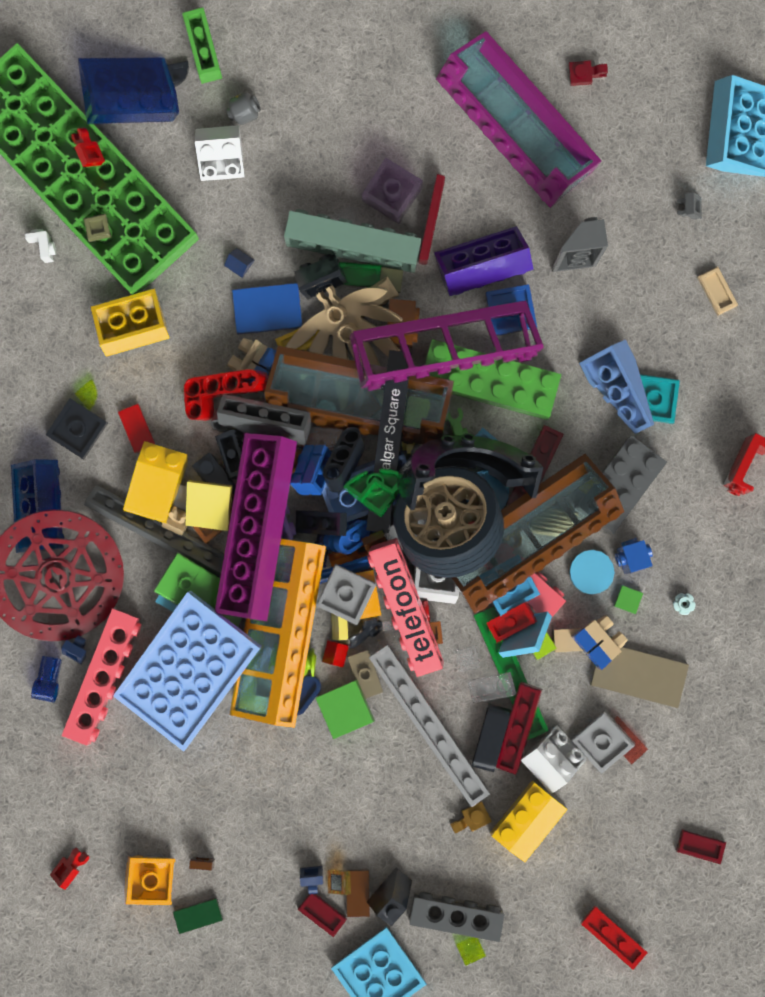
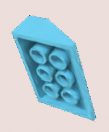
M734 75L715 81L706 167L723 172L765 177L764 85Z

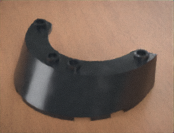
M469 433L456 436L443 435L441 438L431 440L420 446L401 466L397 477V488L409 509L415 510L417 496L424 493L425 487L422 482L432 481L435 478V468L462 466L475 469L477 465L488 469V474L498 479L505 487L523 486L531 498H536L543 466L534 456L498 440L474 436Z

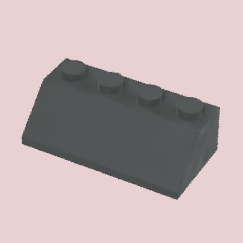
M590 217L584 219V222L579 224L562 246L552 267L553 272L597 266L608 247L604 219L598 220L597 217Z

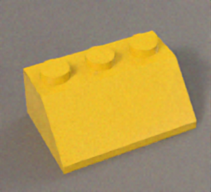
M155 288L91 306L99 344L106 357L170 338Z
M532 780L492 829L490 835L507 850L526 862L567 809Z

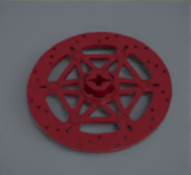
M44 510L17 520L0 535V571H5L0 573V617L15 631L38 640H69L76 638L78 635H84L99 626L109 616L112 608L114 609L124 581L123 562L115 541L96 521L73 511ZM63 527L77 531L78 535L75 539L44 537L42 529ZM28 536L32 543L15 566L6 565V560L15 545L21 539ZM89 542H93L103 555L106 572L96 571L85 548ZM49 543L68 544L69 546L59 555H56L49 546ZM40 545L44 546L50 557L42 559ZM77 548L72 561L64 558L70 551ZM34 550L38 564L22 566ZM81 554L86 559L90 568L89 571L75 568ZM45 567L43 573L45 584L43 585L40 579H42V569ZM67 567L69 568V570H70V572H71V573H69V576H68V580H69L68 583H67V574H66V569H65V568H67ZM51 569H53L54 573L59 575V583L57 579L52 577ZM36 571L34 578L20 575L19 573ZM80 574L91 577V579L75 581V576ZM5 579L14 580L25 603L21 610H18L7 596L4 587ZM21 581L36 584L30 597H27L20 583ZM88 586L79 600L75 601L72 588ZM103 586L104 590L98 602L87 613L81 614L79 607L94 587ZM39 590L46 593L37 604L33 603ZM69 593L71 606H67L61 598V594ZM54 596L62 608L42 606ZM37 612L66 614L69 621L59 624H48L35 621L32 618Z

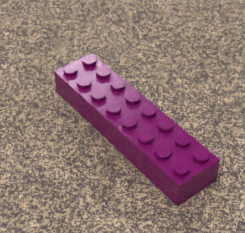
M245 433L215 607L216 613L267 621L297 445L295 440L282 436Z

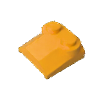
M141 855L129 856L125 875V903L172 905L171 892L175 858L143 857Z

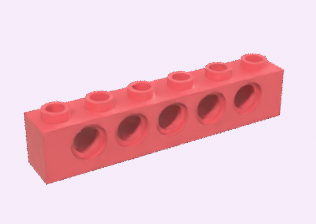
M112 608L61 736L86 746L96 741L100 729H97L100 720L104 721L107 715L108 708H106L108 699L112 700L114 697L113 695L117 689L114 686L116 679H120L123 675L125 666L122 664L125 657L129 658L132 652L133 645L131 641L133 636L137 637L142 624L139 621L141 618ZM118 629L124 630L126 634L122 642H119L115 637ZM110 650H114L117 653V659L113 663L107 659V653ZM101 671L107 672L109 676L105 684L101 683L98 678ZM93 692L98 693L100 696V702L97 705L93 704L90 700ZM85 713L89 714L92 718L89 726L84 725L82 722V716Z

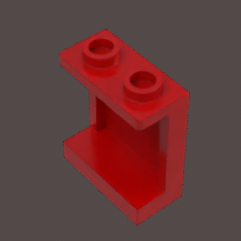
M754 433L745 438L723 486L728 488L727 491L729 493L740 496V494L744 495L753 491L754 487L745 483L743 479L755 454H765V437Z

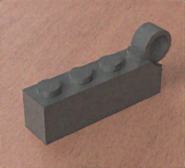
M223 394L210 424L212 428L223 433L237 430L250 434L282 436L297 441V444L306 445L311 430L310 412Z

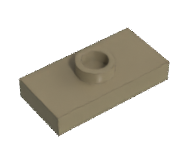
M369 650L347 657L354 678L358 681L365 699L383 693L375 667L369 659L371 656Z

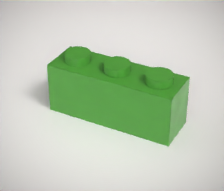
M204 7L182 13L201 84L223 79Z

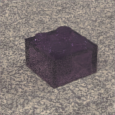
M385 158L362 193V201L400 224L422 190L423 180L388 158Z

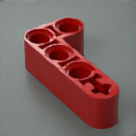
M247 369L189 378L184 384L186 415L191 420L208 421L214 415L213 398L222 397L223 394L231 396L264 391L269 375L264 371Z

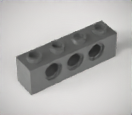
M420 892L419 895L414 894L409 924L500 942L505 914L496 905L487 904L485 908L477 906V902L464 900V903L455 902L453 897L442 896V899L433 898L431 893ZM432 906H438L441 909V913L436 917L428 913ZM453 911H461L463 913L462 919L454 921L451 918ZM476 915L486 917L482 925H476L473 922Z

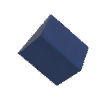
M235 248L229 253L224 266L243 278L255 260L238 248Z

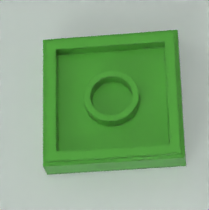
M357 680L316 697L333 739L375 721Z

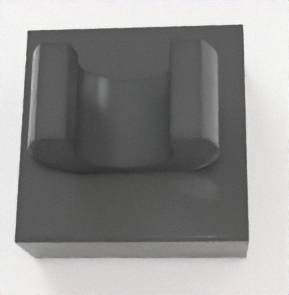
M694 192L685 193V198L677 200L678 204H685L683 211H677L678 215L682 217L688 216L691 219H702L701 197Z

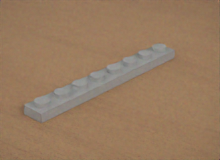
M388 644L371 655L369 659L470 806H474L490 795Z

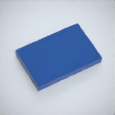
M297 283L232 290L237 335L297 329L303 326Z

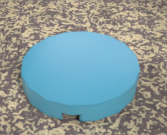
M596 550L583 551L577 555L571 562L569 570L570 580L579 591L586 594H597L608 589L613 582L615 573L610 558Z

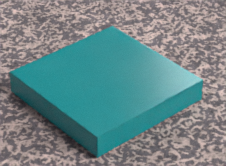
M640 374L653 421L674 424L680 380Z

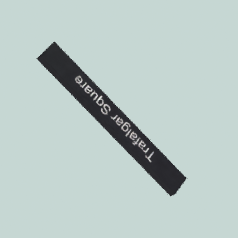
M389 350L387 372L407 369L408 366L403 352ZM409 376L406 381L394 383L392 379L385 382L374 473H379L380 469L394 471L398 469ZM393 502L382 517H379L369 509L366 530L375 532L383 530V533H389Z

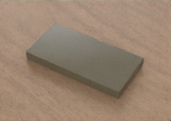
M622 647L620 649L622 652L605 668L599 670L595 665L590 685L679 708L689 667L688 664Z

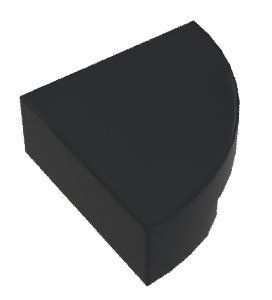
M188 61L167 65L172 88L180 85V82L186 79L187 72H189Z

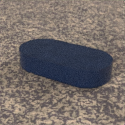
M306 675L303 678L297 716L306 711L321 690V682L316 676Z

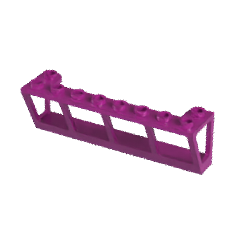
M526 301L353 331L350 335L360 387L368 388V391L380 389L381 385H384L387 380L393 379L394 383L408 380V376L415 375L417 379L429 376L430 372L435 371L438 374H446L451 372L452 368L459 367L460 370H467L473 368V364L481 363V366H489L495 364V360L500 359L503 362H510L518 359V363L532 360V357L537 356V353L544 348ZM519 315L526 347L504 351L500 346L491 320ZM525 318L535 341L533 346L530 344ZM484 321L495 353L460 359L448 327ZM441 329L452 360L419 367L414 366L404 335ZM398 337L408 368L373 374L363 343ZM361 361H362V364H363V367H364V371H365V374H366V378H365V379H364V375H363V370H362Z

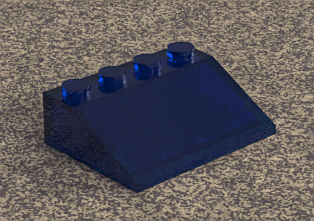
M164 57L78 58L87 124L173 122L179 114L176 89Z

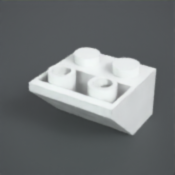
M239 125L195 130V146L201 181L244 177Z
M558 725L537 742L521 759L524 765L550 794L566 785L587 760L585 755Z

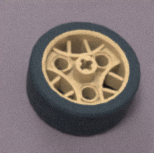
M463 468L435 469L436 474L432 481L422 482L425 487L424 493L417 496L415 510H410L400 495L394 510V527L406 556L419 570L437 577H460L478 570L495 555L502 542L504 519L495 492L484 478L477 473ZM464 499L469 500V502H468L467 505H465V504H463V503H461V502H462ZM427 519L425 525L418 524L419 520Z

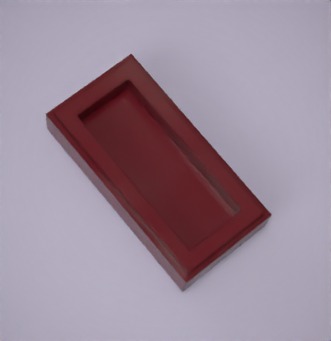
M681 829L676 852L721 865L727 842Z
M308 894L297 909L333 938L347 920L346 916L317 894Z

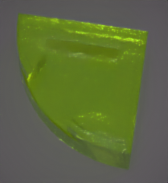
M92 379L74 393L89 411L96 404V397H98L97 387Z

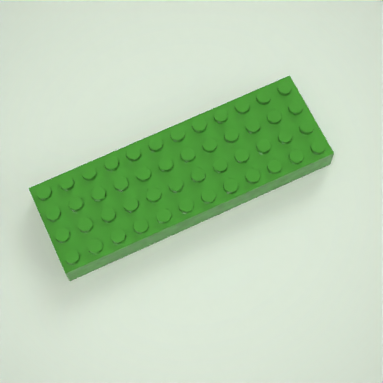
M18 43L0 58V155L131 295L142 292L199 240L196 232ZM78 128H86L91 142L97 141L105 160L101 166H82L74 148L77 144L73 142L71 137L72 134H78ZM106 214L111 237L89 242L84 218Z

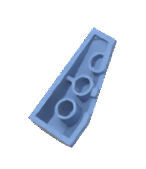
M626 340L616 343L579 363L590 385L593 388H597L604 395L603 399L614 406L618 411V416L635 434L654 425L636 359Z

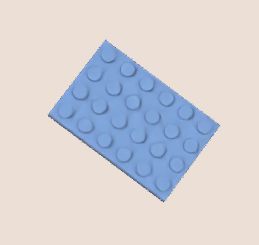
M188 591L113 696L182 751H185L262 646L223 615L216 613L214 608L192 591Z

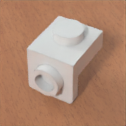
M34 229L30 233L25 234V239L29 243L39 242L40 258L45 263L54 262L53 255H56L55 243L51 242V236L47 231Z

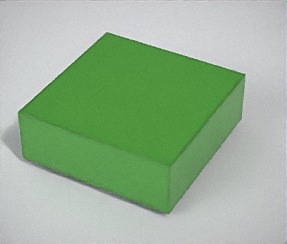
M622 585L614 607L636 614L643 593Z

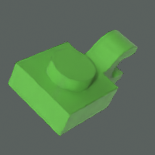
M461 408L457 409L459 417L456 419L451 417L450 412L448 413L447 420L451 425L454 436L468 433L467 428L462 429L460 423L463 418Z

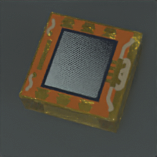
M328 870V893L351 894L350 871Z

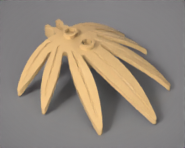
M332 285L326 289L329 297H326L323 291L316 295L323 302L325 309L309 319L294 334L285 347L293 349L300 347L319 329L320 331L308 352L324 354L331 334L333 335V357L349 360L345 343H347L354 358L350 341L351 333L357 330L376 327L363 319L362 315L386 322H402L403 319L389 309L376 305L362 304L381 298L388 292L386 288H363L340 299ZM390 338L372 341L387 356H389V350L400 351ZM364 342L363 345L369 364L380 366L370 343ZM301 374V380H304L309 375ZM335 381L338 401L342 411L348 404L350 383ZM372 390L382 405L384 390Z

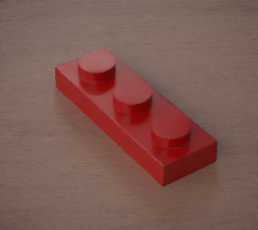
M596 906L580 922L582 926L632 970L648 953Z

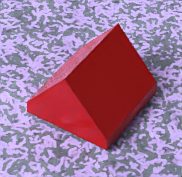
M327 640L322 662L344 667L348 645Z

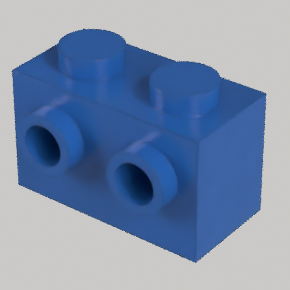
M637 538L624 541L621 543L622 547L616 549L615 560L618 567L622 566L624 574L653 566L650 557H653L649 544H645L644 540L638 542Z

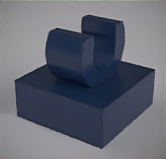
M78 635L74 643L66 640L62 646V654L82 665L86 658V650L83 649L86 639Z
M323 866L300 868L301 887L308 886L309 894H317L318 885L323 884Z

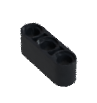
M349 427L342 432L323 469L326 485L332 492L344 490L343 486L350 480L365 450L361 432L356 427Z
M491 703L488 704L472 767L494 773L511 709Z

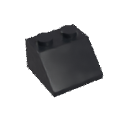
M326 254L320 257L318 262L313 264L305 263L299 267V270L294 271L298 288L307 300L316 297L322 291L323 293L327 292L326 289L332 285L334 288L348 283L340 261L335 254Z

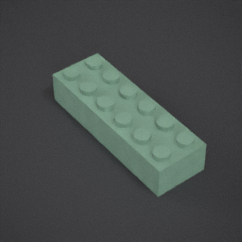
M296 209L295 212L289 211L284 234L287 247L325 255L335 254L339 258L415 273L421 238H417L418 235L405 232L402 235L390 228H383V230L374 229L373 225L361 223L360 226L352 224V221L348 219L332 220L330 216L325 214L313 216L308 215L309 212L301 209Z

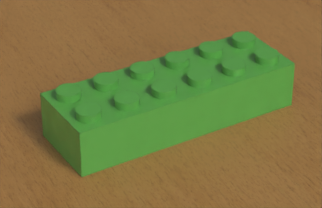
M432 339L425 365L451 361L447 344ZM454 345L460 359L485 354ZM502 359L495 360V364L489 366H481V363L473 364V368L467 370H460L457 367L452 368L451 372L446 374H438L437 371L429 373V376L454 381L452 395L544 420L550 418L561 378L559 373L515 361L503 362Z

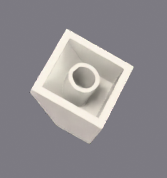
M415 566L413 581L421 600L456 603L459 591L450 578L432 576Z

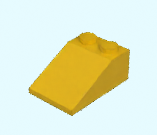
M144 441L123 511L167 523L169 513L188 466L187 454Z

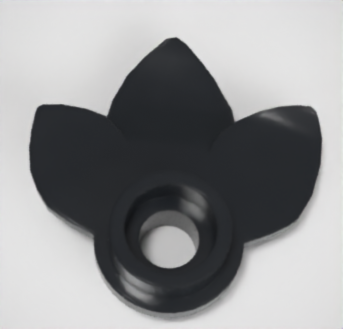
M376 617L365 619L361 630L348 637L351 642L348 648L357 647L370 636L372 638L377 636L382 631V621L377 620Z

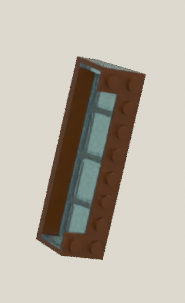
M278 346L265 389V399L268 404L310 412L311 422L318 426H333L342 431L349 427H356L362 435L372 434L378 436L385 384L381 385L380 389L368 391V388L360 387L355 361ZM361 362L362 370H363V375H364V379H365V378H366V374H365V371H364L363 364H362V362ZM370 364L373 374L387 372V367ZM415 375L409 376L402 442L423 445L444 435L454 381L432 376L418 379Z
M586 453L540 483L536 498H531L526 493L502 509L504 534L501 545L495 555L478 570L460 577H451L450 579L474 614L484 610L490 603L506 595L515 586L524 583L528 577L543 570L547 564L562 557L566 551L581 544L588 536L597 533L603 526L610 521L616 520L624 513L615 487Z

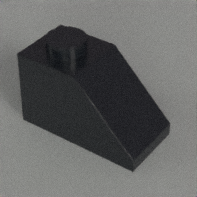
M395 868L367 901V904L374 913L390 926H393L407 909L412 879L398 868Z

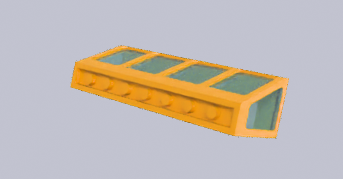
M281 539L267 621L246 618L244 633L262 647L235 682L229 715L276 726L295 728L326 546Z

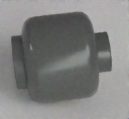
M247 92L229 100V108H227L230 120H235L239 125L256 120L259 115L258 112L261 111L256 96H251Z

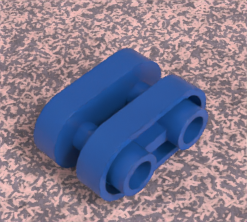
M354 519L347 522L346 536L325 535L323 540L324 546L332 552L351 554L364 545L362 538L369 536L374 531L366 530V520Z

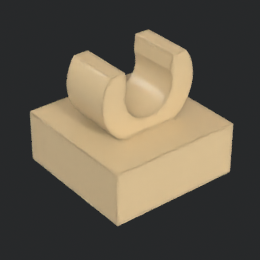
M172 506L167 523H162V527L182 536L188 527L186 525V511Z

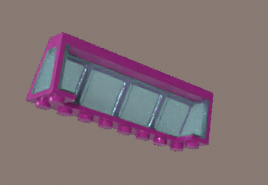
M487 31L450 54L436 80L550 208L589 176L601 163L602 160Z

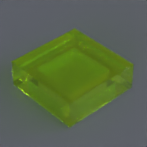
M469 937L456 943L465 966L486 957L478 938Z

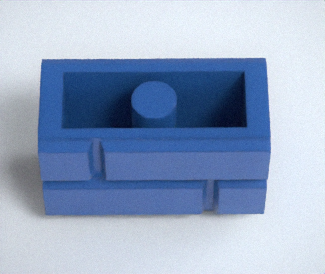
M304 445L302 453L298 456V464L295 472L291 475L290 483L300 495L322 494L326 483L323 477V469L332 453L327 446Z

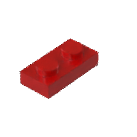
M524 602L507 611L502 616L487 622V625L498 643L537 622V619L528 603Z

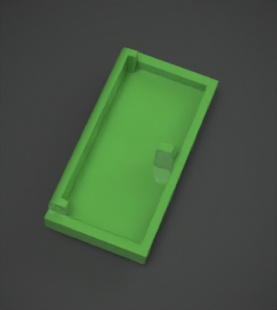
M177 552L153 591L177 606L186 593L192 591L215 609L220 578ZM221 614L237 627L243 617Z

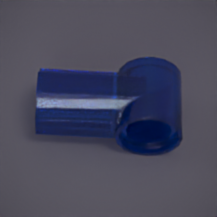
M42 656L38 678L35 679L32 687V699L55 703L59 690V683L57 682L62 659Z

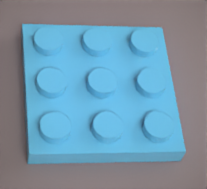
M387 926L331 966L332 971L351 997H410L427 985Z

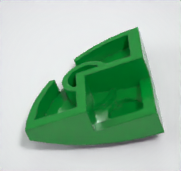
M380 469L379 473L368 474L365 471L350 479L343 486L347 492L379 517H382L399 493L397 488L398 472L390 469Z

